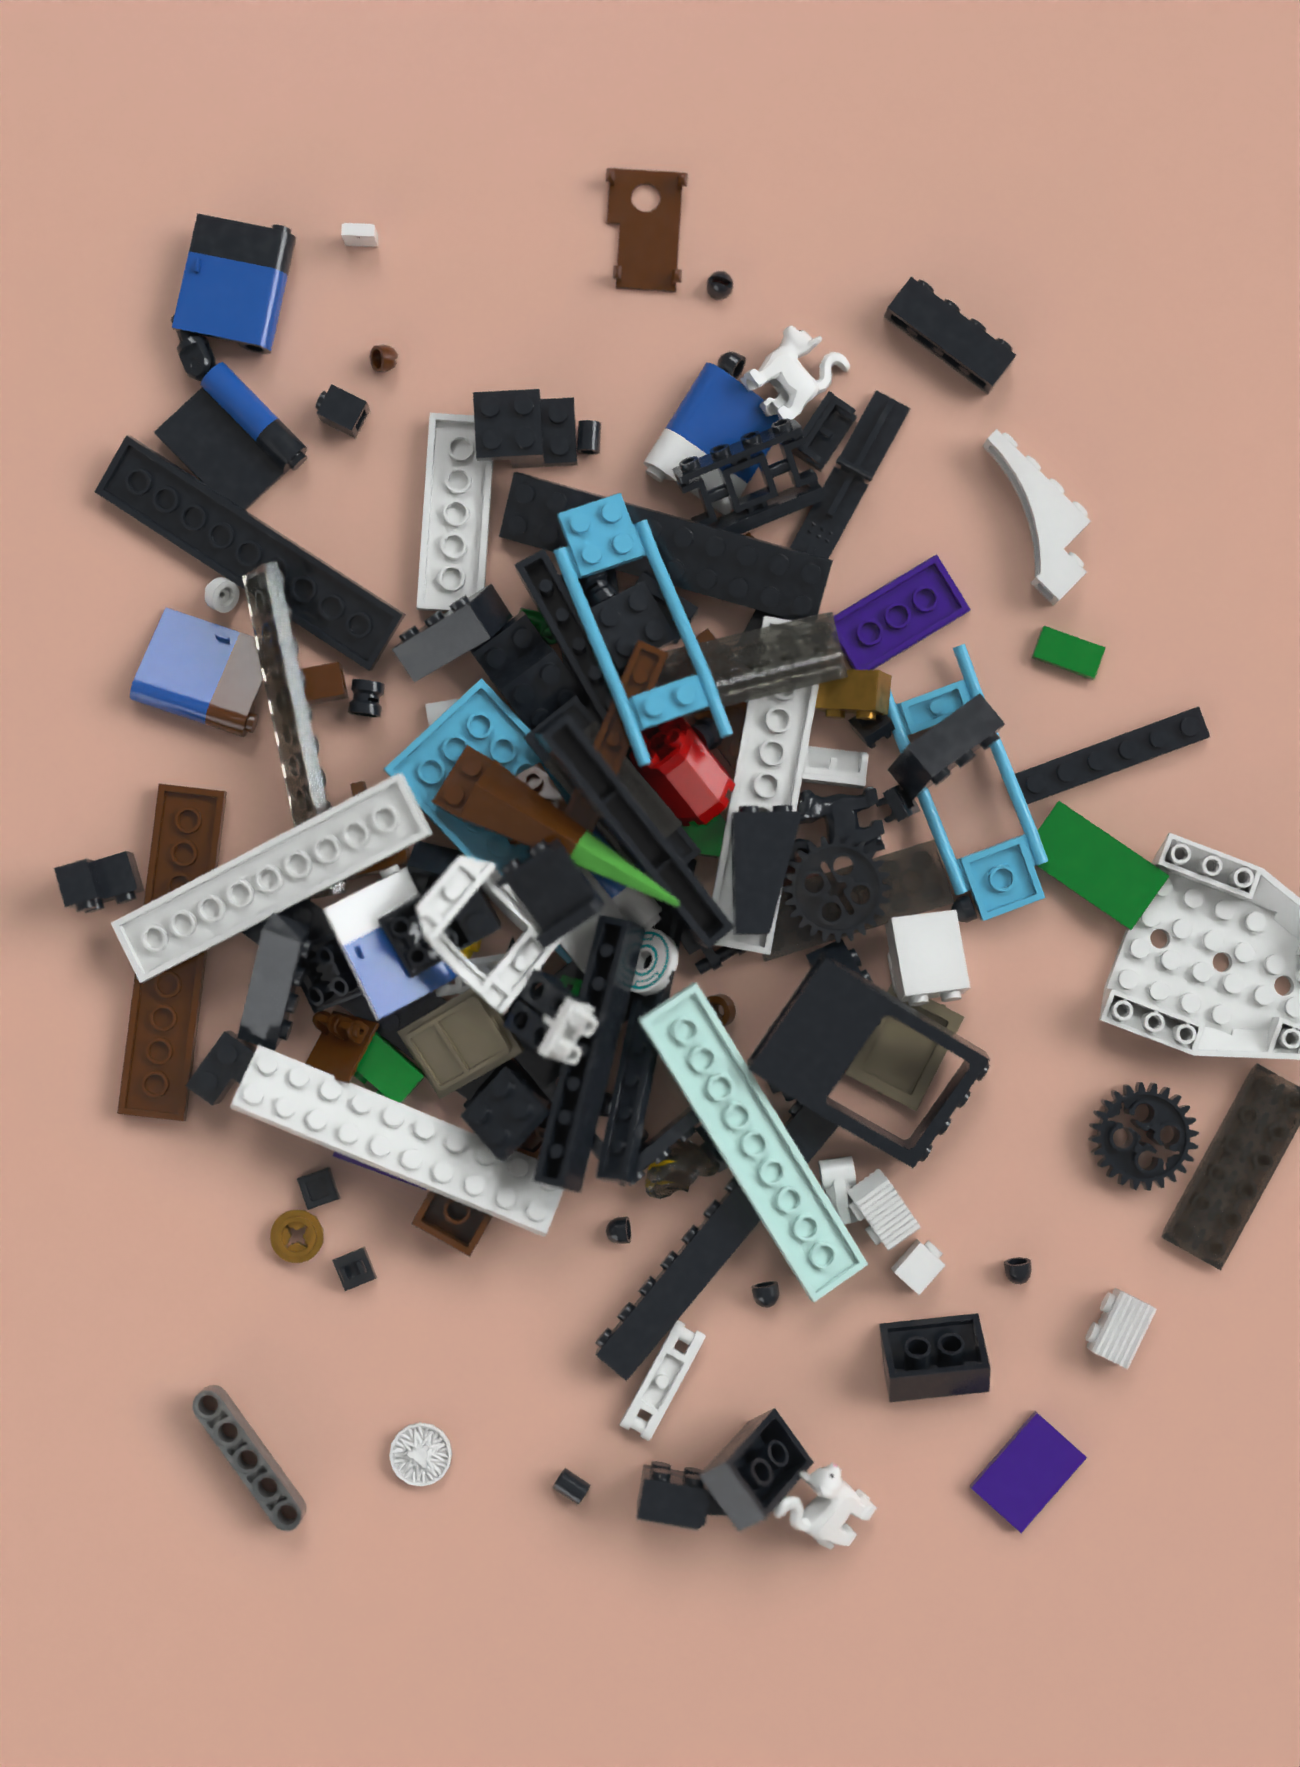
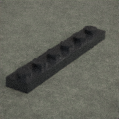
M1198 706L1016 773L1015 776L1028 805L1210 737V734Z

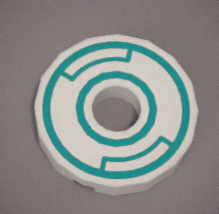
M652 928L645 930L630 991L643 996L652 995L665 988L671 981L668 978L672 971H676L678 950L674 940L664 932ZM652 955L651 965L644 969L645 959Z

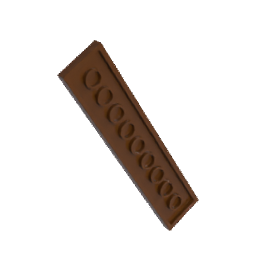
M159 784L144 905L218 867L227 796L226 791ZM207 950L145 982L140 983L135 974L117 1114L186 1121L190 1089L185 1085L192 1077Z

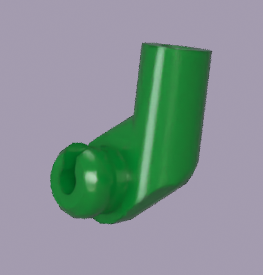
M520 608L519 613L523 611L528 616L539 634L549 645L557 643L539 611Z

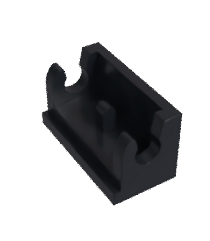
M828 391L803 429L802 435L805 437L806 444L792 449V454L821 472L856 420L857 416L854 414L856 410Z

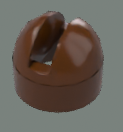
M375 345L372 347L370 362L376 372L392 370L397 364L395 359L398 358V354L393 347L387 345Z

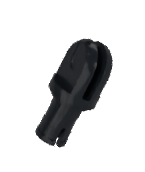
M176 330L180 340L177 352L185 372L190 378L202 381L204 376L217 365L208 339L198 334Z

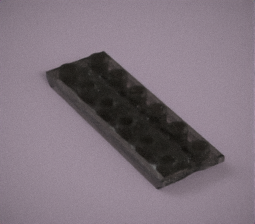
M832 612L698 643L711 672L723 707L848 678ZM686 647L666 651L669 654L654 689L692 675H697ZM706 707L705 709H702V710H700V711H697V712H694V713H691V714H688V715H685V716H682V717H686V716H690V715H694V714H699V713H703V712H707V711H711V710H710L709 707Z
M1258 1063L1253 1066L1162 1233L1163 1239L1219 1270L1223 1268L1300 1126L1299 1086Z

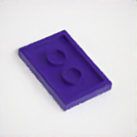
M1034 1411L971 1483L970 1488L1022 1533L1087 1457L1041 1415Z

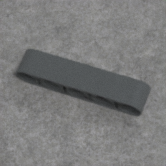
M217 1385L205 1387L194 1398L192 1403L194 1414L272 1523L283 1531L295 1529L306 1513L304 1499L227 1392ZM205 1395H211L217 1400V1410H209L204 1406L203 1398ZM223 1424H234L238 1430L237 1437L231 1438L226 1436L223 1432ZM244 1450L253 1451L257 1456V1463L254 1465L247 1464L242 1458V1452ZM272 1478L277 1484V1490L274 1492L266 1491L262 1486V1479ZM284 1505L293 1506L297 1512V1517L294 1519L284 1517L281 1507Z

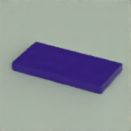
M936 554L826 620L824 624L829 628L830 634L852 669L874 670L970 612L971 609Z

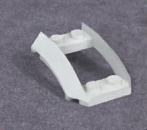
M459 856L415 908L425 939L468 986L500 1014H503L525 987L533 970H539L565 936L543 949L536 940V937L542 931L538 923L508 883L501 888L495 883L502 876L495 868L496 865L492 861L486 862L475 860L471 857ZM479 886L491 901L523 931L487 977L442 932Z

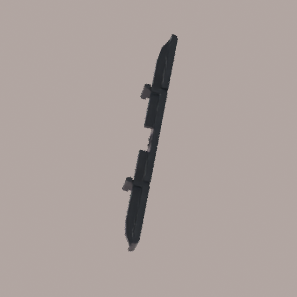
M878 390L875 391L845 448L836 461L837 464L841 465V468L838 469L834 466L822 488L826 499L813 504L790 548L829 559L869 486L863 481L865 479L871 481L911 408ZM755 610L730 657L747 668L754 670L764 615L791 621L795 620Z

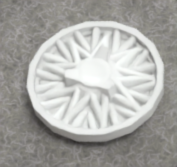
M422 1422L410 1424L399 1431L391 1443L389 1454L391 1467L398 1478L409 1485L422 1487L434 1484L445 1475L450 1467L452 1458L450 1441L445 1433L433 1424Z

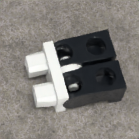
M534 969L520 994L527 1002L517 999L503 1026L536 1049L542 1056L574 1065L582 1054L581 1048L576 1045L580 1035L588 1037L594 1033L598 1025V1021L592 1015L595 1009L563 985L564 982L557 976ZM542 982L545 988L540 997L535 996L534 989L538 983ZM526 1012L528 1019L525 1025H518L519 1016Z

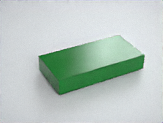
M1043 626L1031 658L1093 680L1096 677L1106 648Z

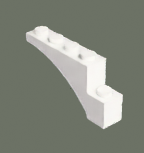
M996 429L987 438L983 447L1000 465L1011 481L1022 503L1029 523L1034 548L1035 578L1031 584L1054 606L1087 573L1082 568L1084 566L1082 560L1073 552L1067 553L1064 548L1091 520L1087 517L1088 512L1081 504L1076 501L1072 503L1063 494L1065 491L1056 480L1048 479L1040 472L1041 467L1034 458L1029 455L1025 457L1017 449L1016 441L1005 432L1001 434Z

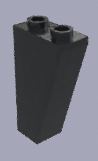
M792 805L772 806V812H759V806H739V812L731 814L733 935L770 933L801 820V811H793Z

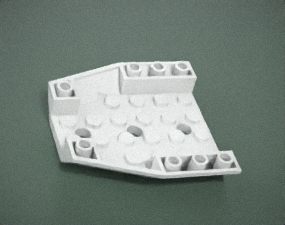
M1168 833L1151 863L1170 876L1130 931L1127 928L1125 930L1104 987L1099 1020L1193 1056L1300 1060V898L1262 867ZM1157 929L1164 931L1167 935V943L1160 949L1154 947L1150 939L1153 931ZM1217 953L1225 954L1229 960V965L1223 972H1219L1213 967L1212 961ZM1280 976L1286 977L1290 982V990L1285 995L1278 994L1274 987L1276 979Z

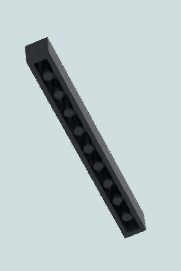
M795 1101L788 1110L792 1116L784 1124V1127L808 1164L839 1126ZM734 1176L724 1187L727 1194L722 1200L718 1202L714 1199L705 1209L703 1215L706 1219L698 1228L692 1225L681 1240L685 1244L677 1254L672 1250L660 1264L663 1270L657 1278L654 1279L650 1276L640 1287L638 1292L642 1296L634 1305L628 1302L617 1315L620 1322L613 1330L606 1328L595 1343L599 1346L596 1349V1356L624 1380L627 1381L760 1222L759 1216Z

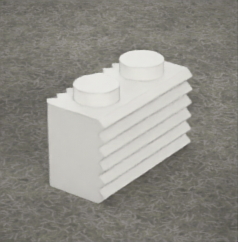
M876 1169L874 1173H870L869 1177H865L863 1181H859L853 1188L848 1189L847 1193L853 1200L848 1206L859 1221L867 1220L870 1226L865 1230L876 1246L882 1242L889 1251L921 1228L891 1182L880 1169Z
M1114 1288L1113 1293L1108 1292L1105 1295L1100 1306V1310L1103 1311L1098 1324L1095 1322L1091 1324L1085 1340L1088 1341L1087 1348L1090 1351L1128 1369L1157 1309Z

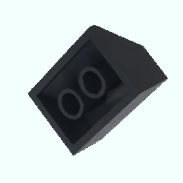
M978 1313L879 1324L884 1375L889 1402L989 1392L991 1367Z

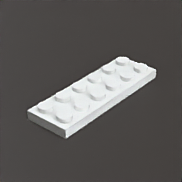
M430 413L417 610H441V612H447L451 609L449 606L465 595L469 598L485 588L493 460L477 461L474 415Z

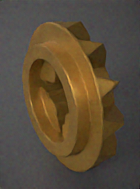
M289 1210L280 1215L271 1228L270 1241L272 1248L280 1258L287 1262H306L317 1255L324 1243V1228L321 1226L317 1216L312 1215L306 1210ZM307 1226L308 1228L305 1230L303 1238L306 1240L305 1243L308 1247L299 1241L288 1246L287 1244L292 1237L289 1227L299 1230Z

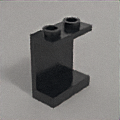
M555 838L548 844L543 839L527 851L530 855L521 862L518 858H515L501 868L503 875L495 882L499 888L509 883L538 923L542 931L536 937V940L543 949L597 915L605 904L558 838Z

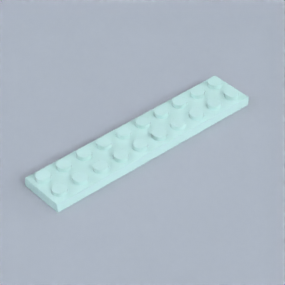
M693 982L637 1019L812 1302H816L867 1266V1261L752 1072L748 1070L747 1064L698 984Z

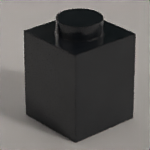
M331 384L327 392L323 391L320 394L316 403L317 415L321 422L355 439L370 412L366 401Z

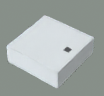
M342 224L341 236L345 246L378 247V233L374 224Z

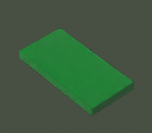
M1060 801L1057 802L1038 829L1048 861L1036 866L1130 931L1170 876Z

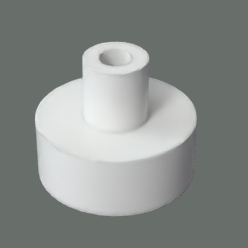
M215 578L205 588L206 604L218 612H229L238 603L239 588L234 582L226 578Z

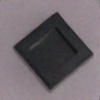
M330 1167L297 1178L307 1210L340 1199Z

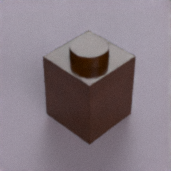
M339 662L299 669L301 678L296 679L299 698H305V702L310 706L349 698L343 666Z

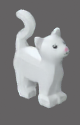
M791 325L784 329L780 347L766 356L760 369L747 371L740 380L748 392L770 382L778 392V395L775 399L767 398L759 405L766 416L777 414L779 420L785 418L792 420L802 412L810 400L818 394L825 392L830 386L832 366L837 365L844 372H848L850 366L846 357L839 352H830L825 355L820 363V378L815 380L801 365L798 358L810 353L822 341V337L812 338L805 330H797Z
M834 1463L827 1467H819L811 1474L800 1471L799 1476L811 1487L817 1496L805 1509H803L800 1498L786 1496L774 1509V1515L780 1518L790 1510L791 1526L795 1530H801L811 1535L820 1545L830 1550L833 1549L834 1544L850 1546L857 1534L845 1523L849 1515L851 1514L861 1520L869 1521L877 1507L860 1489L854 1491L848 1483L842 1480L841 1469Z

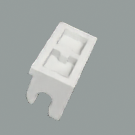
M808 745L802 782L863 789L866 786L869 754L867 752Z

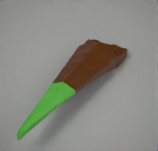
M468 745L432 800L435 806L465 823L528 847H533L543 839L548 844L555 838H558L577 866L675 907L680 906L676 898L500 763Z

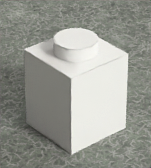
M916 1239L890 1269L920 1295L946 1265L939 1259L943 1253L929 1240L923 1245Z

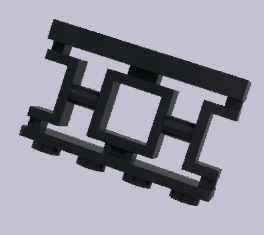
M781 419L774 422L770 429L760 433L759 431L746 433L740 438L741 441L731 445H717L707 455L699 458L692 456L679 462V466L672 469L674 476L677 478L679 489L683 494L697 489L705 510L704 513L690 519L742 534L825 500L823 489L818 483L817 474L812 469L799 473L791 451L796 447L806 444L805 437L802 435V426L795 419ZM779 443L784 459L768 465L765 454L761 450ZM758 464L766 487L738 498L730 475ZM718 469L723 484L707 490L701 475ZM789 472L794 487L778 493L773 478ZM728 497L731 508L734 511L717 518L712 503Z

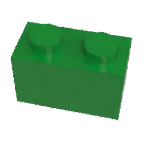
M375 1032L353 1074L361 1083L365 1084L369 1081L378 1089L375 1093L401 1104L425 1078L420 1068L377 1032Z

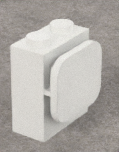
M956 910L892 917L885 924L889 946L888 964L892 987L900 1001H908L909 1006H919L929 1003L930 998L941 997L942 1002H950L962 998L961 994H964L970 988Z

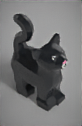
M873 786L867 787L863 790L862 795L857 796L835 794L820 797L811 790L800 792L797 804V811H801L800 824H810L824 818L828 844L833 843L835 834H838L840 843L844 844L850 835L852 836V846L856 847L862 840L865 841L863 849L865 853L871 849L876 851L885 849L881 835L885 833L882 820H874L867 827H859L857 812L868 809L878 803L876 788H873ZM800 838L795 840L789 863L790 861L797 862L796 856L799 849L807 854L811 852L808 844L810 840Z

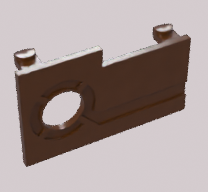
M606 168V182H609L607 224L620 225L617 266L614 265L613 279H616V289L676 292V283H681L682 270L677 269L682 186L687 187L688 173ZM641 185L653 186L660 194L659 204L651 211H640L632 203V193Z

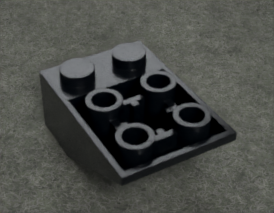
M435 883L377 919L411 978L443 961L425 939L415 908ZM479 886L442 932L461 951L501 928V921L484 891Z
M334 931L313 940L310 954L307 960L303 959L302 967L306 968V973L301 984V988L313 1012L317 1013L363 995L364 993Z

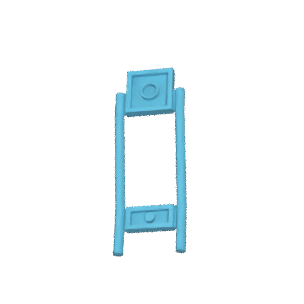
M621 493L558 513L557 518L568 547L559 548L554 551V554L616 704L638 766L642 767L652 763L641 736V730L643 731L700 711L706 707H709L720 737L724 738L732 735L733 731L711 672L659 553L648 521L642 520L632 524ZM647 556L697 675H692L627 698L578 579Z
M965 644L953 648L964 678L963 680L898 704L895 703L890 689L887 716L894 724L895 730L892 733L900 754L910 744L908 735L937 725L979 693L984 697ZM1001 738L990 746V749L1025 833L1024 835H1019L956 860L929 789H926L918 796L955 895H960L970 890L982 921L1045 898L1034 866L1047 862L1048 858Z

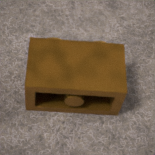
M822 669L815 709L826 712L825 717L832 719H845V714H856L857 719L876 720V715H888L892 676L880 670Z

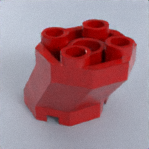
M683 717L640 731L652 763L639 767L631 745L629 746L631 748L629 758L635 769L644 777L683 826H691L689 822L693 821L698 825H706L727 808L729 799L726 795L728 789L733 792L735 783L727 770L719 763Z

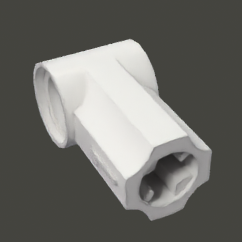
M852 1156L819 1160L818 1165L822 1189L825 1190L826 1196L844 1224L858 1222L857 1217L848 1206L853 1200L847 1191L856 1185Z

